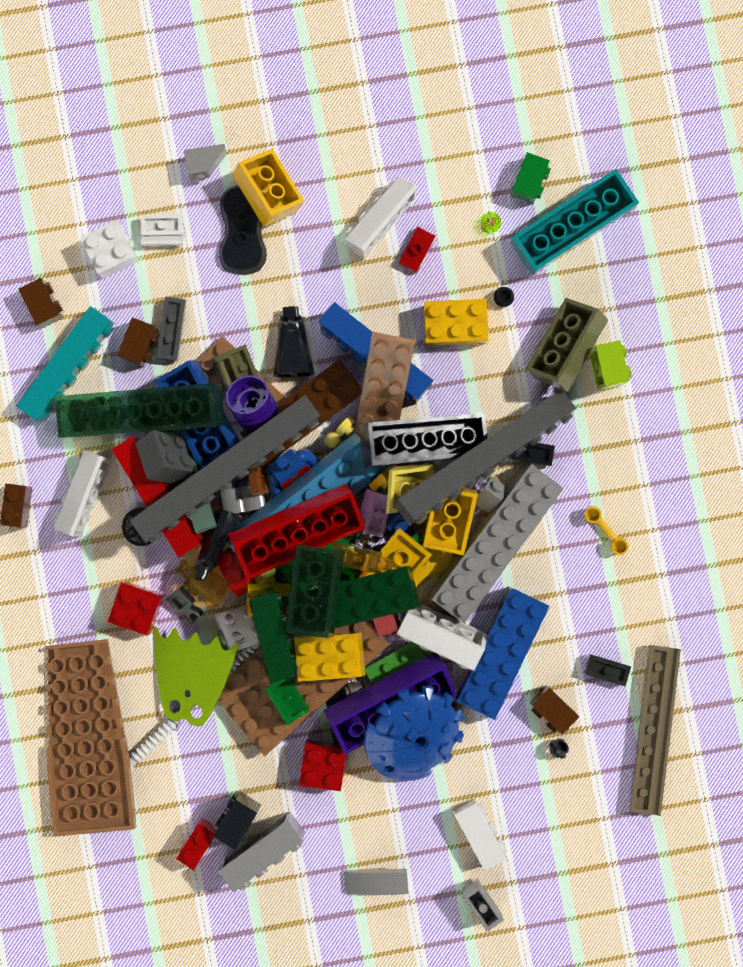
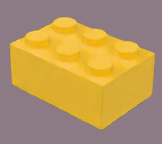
M273 148L239 162L232 173V176L264 227L297 213L304 203L303 197Z
M487 299L424 301L425 347L487 344L489 341Z
M362 632L294 639L298 682L362 677L365 675Z

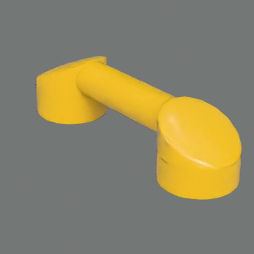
M597 506L588 507L585 511L586 520L598 525L612 542L611 548L616 555L625 554L628 551L627 541L622 537H618L603 520L600 508Z

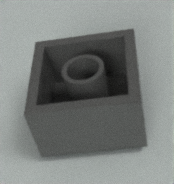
M152 430L136 442L147 480L177 485L194 473L192 461L182 436Z

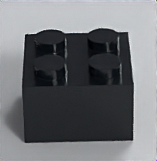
M241 791L237 796L233 794L224 809L227 813L224 814L222 812L213 827L216 830L213 837L235 850L258 814L261 804Z

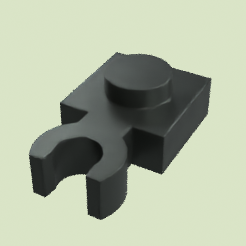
M180 586L166 599L179 614L184 612L190 623L197 619L196 616L200 618L204 613L200 607L193 605L196 600L183 586Z

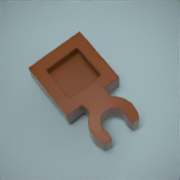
M263 464L259 467L254 465L250 468L251 473H249L248 482L251 494H269L266 473H263Z

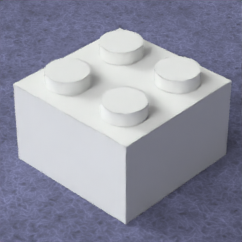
M118 219L80 237L97 274L102 279L140 262Z

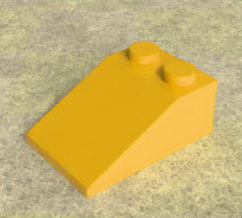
M465 488L460 491L462 494L454 501L449 499L444 502L445 506L438 512L434 513L432 510L428 513L423 547L464 555L478 496L476 490H467Z

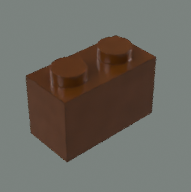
M39 278L18 288L36 326L43 329L64 318L61 313L64 311L58 300L55 301L52 295L55 292L49 281L46 282Z
M132 317L117 356L144 367L145 363L148 364L151 359L152 352L150 350L152 345L158 341V328Z
M5 483L0 525L20 528L28 527L33 487Z
M547 685L529 702L533 706L531 711L539 719L543 716L548 721L546 725L554 733L559 731L563 735L580 717Z

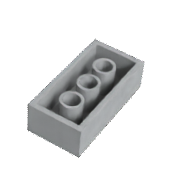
M290 811L224 859L218 872L232 892H235L237 889L242 891L251 883L250 880L255 876L259 878L268 871L267 867L271 864L277 865L285 859L284 855L290 850L292 853L297 851L302 846L301 842L304 840L305 831Z

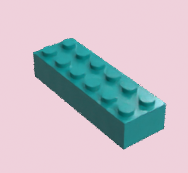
M615 169L512 236L510 244L533 276L634 210L639 201L618 170Z

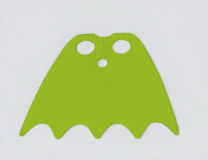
M154 626L157 682L162 708L168 719L173 721L185 719L190 725L202 726L208 720L227 681L238 649V643L234 644L231 649L224 650L221 647L218 636H216L210 644L203 645L197 632H194L188 641H184L180 638L176 628H173L170 635L164 638L160 635L158 628ZM186 690H189L191 692V695L188 698L185 696ZM172 700H177L180 703L178 713L171 712L169 708ZM194 705H199L202 709L200 718H194L191 714V708Z

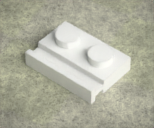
M141 215V245H183V215Z

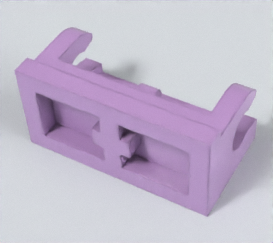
M366 489L360 510L365 529L360 532L383 537L388 513H386L387 494Z

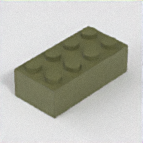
M565 297L525 370L536 380L568 392L607 324L608 319L598 308Z

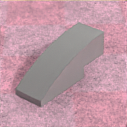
M407 868L344 870L345 893L365 895L409 894Z

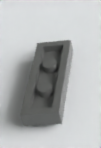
M165 297L157 359L178 362L186 299Z

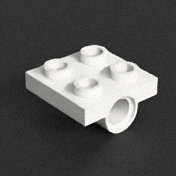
M246 605L215 614L223 645H227L228 650L236 643H238L237 651L259 644L253 617L247 616Z

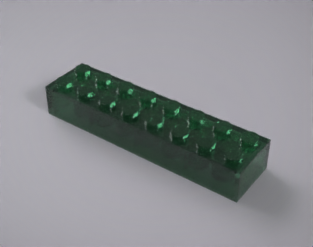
M221 383L54 396L58 438L225 425Z

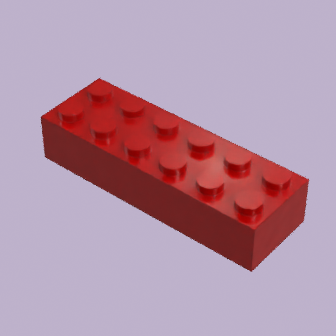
M132 436L111 450L148 508L172 491L171 486L173 484L147 480L136 447V442L140 439ZM186 515L179 519L180 524L172 530L167 528L162 531L178 558L185 557L201 547L204 539V533L197 534L191 517L187 518Z
M343 484L229 533L228 536L247 580L357 533L365 529L353 492L346 484Z

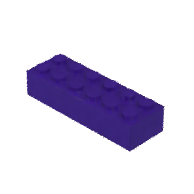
M434 652L323 710L345 755L364 745V733L367 724H374L379 716V713L375 710L383 702L389 705L398 698L397 692L407 688L409 693L421 692L422 686L434 687L433 693L441 697L445 692L453 698L457 696L446 665L437 653Z

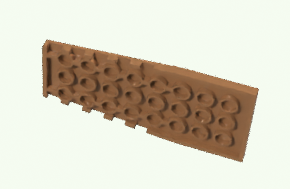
M108 639L46 646L45 650H48V663H46V671H48V684H46L48 705H46V713H49V725H47V735H49L47 774L53 837L133 830L137 828L131 764Z

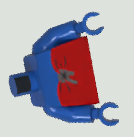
M291 448L268 466L267 485L273 497L278 495L320 460L308 449L296 451Z

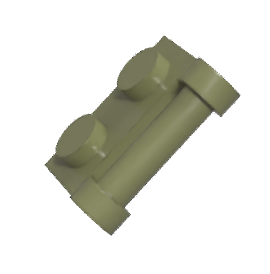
M246 344L211 358L213 364L217 366L226 389L224 391L225 395L232 384L224 364L225 360L229 359L237 379L250 375L259 377Z

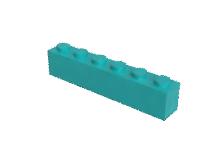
M90 306L16 407L38 422L46 421L51 416V409L54 405L59 404L64 398L65 394L63 393L76 382V375L79 371H83L87 367L90 356L99 351L101 341L112 333L115 323Z

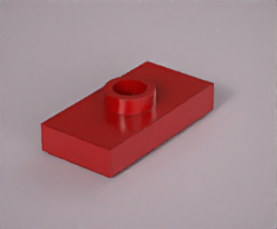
M417 227L398 264L417 273L436 236Z

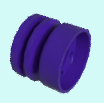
M250 375L238 378L229 386L226 392L227 405L237 423L245 430L256 431L277 416L278 406L267 383L260 377Z

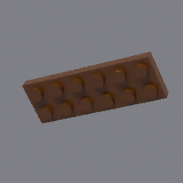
M341 359L334 362L277 405L278 415L306 395L320 414L319 424L311 430L308 428L300 432L302 436L296 441L291 442L289 440L283 445L285 448L278 454L274 455L272 452L266 457L267 461L263 464L264 467L361 396L362 387ZM244 429L240 434L243 438H246L254 431Z

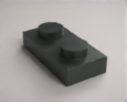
M590 654L584 674L626 687L631 666Z

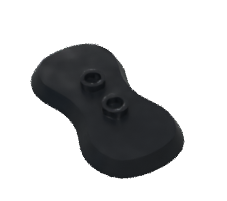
M239 185L233 186L223 193L220 200V211L225 223V235L219 249V260L226 271L238 275H248L258 272L264 266L267 252L261 234L262 223Z

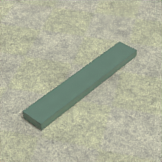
M174 417L162 421L165 433L182 436L194 470L193 474L180 482L182 484L200 470ZM210 502L206 505L201 503L196 507L198 511L190 516L197 534L217 527Z

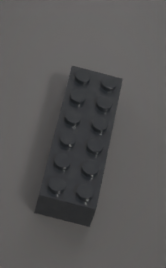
M485 413L369 422L359 425L363 467L456 459L488 439Z

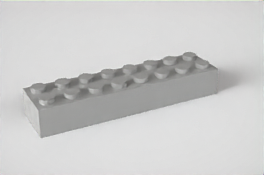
M525 462L507 486L508 489L502 501L489 514H486L467 540L464 555L457 554L427 594L431 600L464 624L564 489L531 463Z

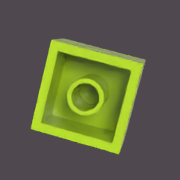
M621 340L596 345L592 348L589 355L598 391L620 387L630 381L632 373L630 366L626 365L625 357H627L625 345L621 344Z

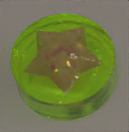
M494 212L486 213L480 222L481 229L487 234L496 233L501 227L500 216Z

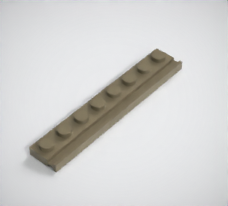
M649 645L629 811L632 813L661 816L681 653L679 648Z

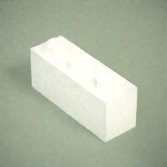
M473 799L453 810L454 816L484 871L507 860L505 855L507 849L502 839L500 841L496 839L494 834L497 833V830L492 821L487 822L484 816L487 812L482 803L477 804L476 800Z

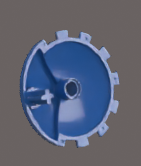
M422 686L421 692L409 693L407 688L397 692L398 698L389 705L383 702L378 706L375 711L379 713V716L374 724H367L364 733L365 753L376 771L389 779L415 781L428 777L432 774L431 769L441 762L447 764L452 759L450 752L455 743H461L464 734L463 731H459V722L464 720V715L461 709L455 711L450 705L454 701L450 694L445 692L441 697L433 693L434 687Z

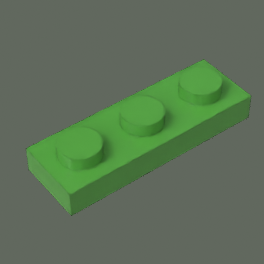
M411 641L367 666L365 672L371 683L374 684L427 657L428 654L426 650Z

